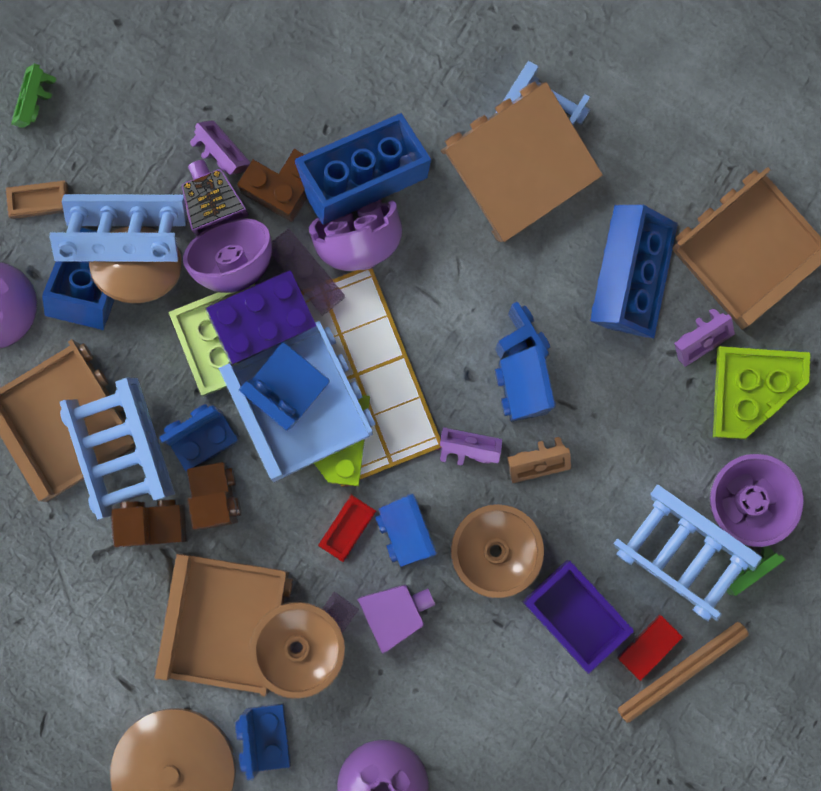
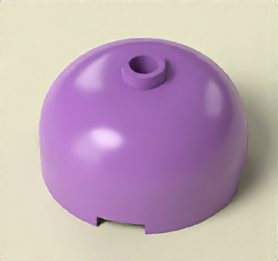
M378 200L358 209L359 218L355 221L352 212L325 225H322L319 218H316L311 223L309 232L318 256L327 265L343 271L367 270L386 260L397 249L402 237V223L396 203L393 200L387 203H381Z

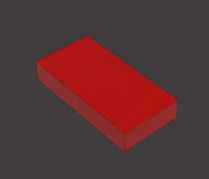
M351 494L318 546L344 562L377 511Z
M658 615L617 659L641 681L683 636L662 615Z

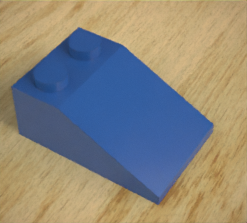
M82 227L80 229V232H97ZM56 261L42 294L45 316L104 330L114 303V299L104 294L94 283L90 274L89 261Z
M542 344L500 360L499 368L495 369V377L498 387L503 386L506 398H501L504 416H510V421L514 422L547 415L555 407Z
M413 494L379 508L381 515L375 518L381 534L387 532L391 544L386 545L392 563L398 561L401 567L436 554Z

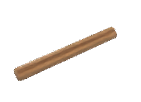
M739 622L734 623L618 708V712L623 720L627 723L631 722L749 635L747 629Z

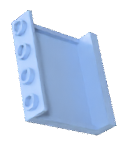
M320 321L316 322L317 327L285 341L286 344L330 380L329 384L297 423L287 431L238 391L245 381L251 380L280 344L234 366L229 363L219 368L270 480L273 482L372 436L373 431L371 427L376 425L369 409L362 410L358 402L362 395L356 382L349 383L344 373L349 371L343 355L339 354L336 356L331 346L336 341L329 326L323 329Z

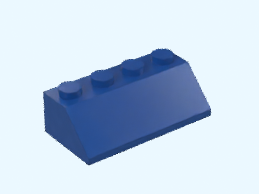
M400 113L296 158L295 164L308 201L322 225H325L427 179L431 158L403 114Z
M614 205L595 300L592 306L591 322L610 330L647 338L655 337L678 223L645 205Z

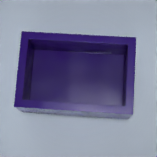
M291 270L206 307L209 320L232 366L316 327V323Z
M569 560L562 563L521 601L588 674L634 632L630 625Z

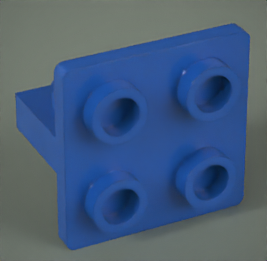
M518 301L513 303L508 315L517 330L499 340L495 351L500 359L524 351L527 347L531 348L542 344L546 359L549 355L547 349L550 348L548 340L542 332L537 334L531 324L534 322V318L526 306L521 307Z

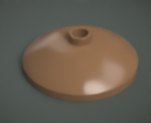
M129 226L115 229L110 233H127ZM142 226L140 233H158V230ZM177 248L178 262L89 261L90 274L96 286L107 296L126 303H145L162 297L175 286L181 274V255Z
M488 505L471 512L461 521L452 539L451 558L457 575L467 587L483 596L504 598L518 594L535 580L543 563L544 545L537 526L525 513L507 505ZM493 545H497L501 549L498 557H493L490 554V548Z
M293 602L274 608L257 624L250 641V661L257 678L270 691L287 698H305L321 692L337 677L344 660L345 645L338 624L326 611L309 603ZM293 642H300L302 644V649L299 652L291 651L290 646Z

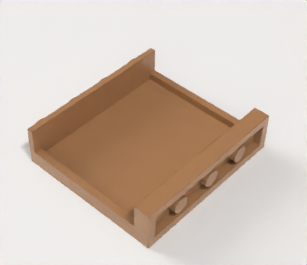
M534 81L520 90L522 96L513 102L510 98L501 102L495 107L497 113L488 119L485 115L479 117L470 124L472 128L464 135L460 131L444 141L447 146L440 150L452 162L494 230L491 232L499 242L507 241L603 176L547 82L537 85Z
M768 167L760 174L757 170H754L742 181L745 186L741 190L736 192L733 188L720 199V202L723 204L716 211L709 208L697 219L700 222L697 227L691 230L688 226L675 237L678 243L672 248V251L727 314L732 317L741 330L751 325L821 265L820 235L767 177L766 174L770 171Z
M72 339L68 341L69 347L0 388V437L38 501L48 502L84 479L68 427L64 425L61 419L60 411L62 408L60 401L78 399L79 405L82 406L110 396L105 387L109 384L105 375L100 369L95 371L90 362L93 359L91 352L84 343L80 345ZM119 405L85 417L84 421L89 435L125 423V419L121 414L124 408ZM126 435L97 445L93 449L98 464H102L121 457L134 449L136 445L133 437Z
M176 554L155 679L189 681L261 693V696L266 697L269 689L260 682L252 668L250 641L260 620L274 608L283 605L285 597H290L293 579L288 578L289 571Z

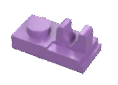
M214 120L198 122L195 125L196 130L194 133L196 135L190 144L192 147L200 146L202 142L205 144V151L201 154L203 159L213 156L217 160V165L220 169L229 175L246 171L250 161Z
M716 309L709 310L710 318L712 319L710 322L705 323L701 318H697V329L684 334L674 343L678 360L685 367L735 335L732 317L729 314H720Z
M443 428L440 446L442 447L440 460L441 462H446L447 455L455 453L458 456L457 465H463L465 456H469L468 458H473L480 463L493 462L499 464L502 439Z

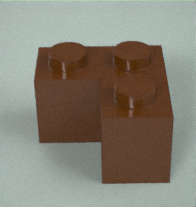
M293 149L279 174L252 159L237 184L240 192L288 221L293 222L307 199L295 164V159L305 154Z
M220 462L187 469L192 498H188V505L193 530H205L238 523L237 516H241V506L238 497H233L231 486L236 485L233 468H228L227 463Z
M176 499L157 501V507H145V502L139 501L121 502L120 509H111L113 547L187 542L184 505H176Z

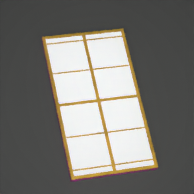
M373 268L356 270L302 291L303 298L315 323L320 321L323 329L329 326L336 341L331 346L336 356L342 354L348 365L349 371L344 373L349 383L355 381L361 395L370 396L369 411L376 425L371 427L373 435L365 439L360 480L434 450H440L442 448L440 446V436Z

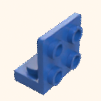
M284 342L279 345L251 380L245 381L238 391L287 431L297 423L329 384L330 380Z
M207 404L196 408L190 413L192 416L190 419L183 423L180 420L171 423L163 429L165 434L159 437L162 443L171 446L186 472L187 469L201 465L239 442L222 411L214 405L208 407Z
M284 703L247 708L240 715V719L236 721L237 739L243 740V752L239 753L241 772H246L247 780H252L259 771L290 767Z

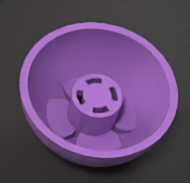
M233 219L216 224L201 232L189 243L183 255L184 266L197 283L209 290L221 293L244 290L256 283L269 265L272 254L269 230L263 223L253 219Z
M0 262V348H4L20 340L30 329L36 315L37 299L34 288L25 274L9 264Z
M749 454L732 460L719 471L711 487L710 507L719 528L744 545L763 547L783 540L797 526L803 510V493L796 475L782 461L764 454Z
M376 740L361 745L346 758L339 772L337 791H429V783L422 761L411 749L395 741Z

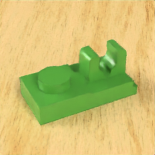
M34 63L26 68L11 122L12 125L24 128L30 125L31 122L34 123L39 112V106L36 105L37 98L48 100L52 97V94L44 91L40 84L46 82L52 85L56 82V78L44 73L38 64Z
M770 546L760 547L762 560L754 572L749 568L745 571L741 570L728 588L727 593L734 596L738 595L785 561L783 555L774 553Z

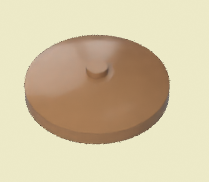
M182 708L159 710L146 715L134 723L118 742L110 769L112 791H232L236 776L234 753L224 732L208 717Z

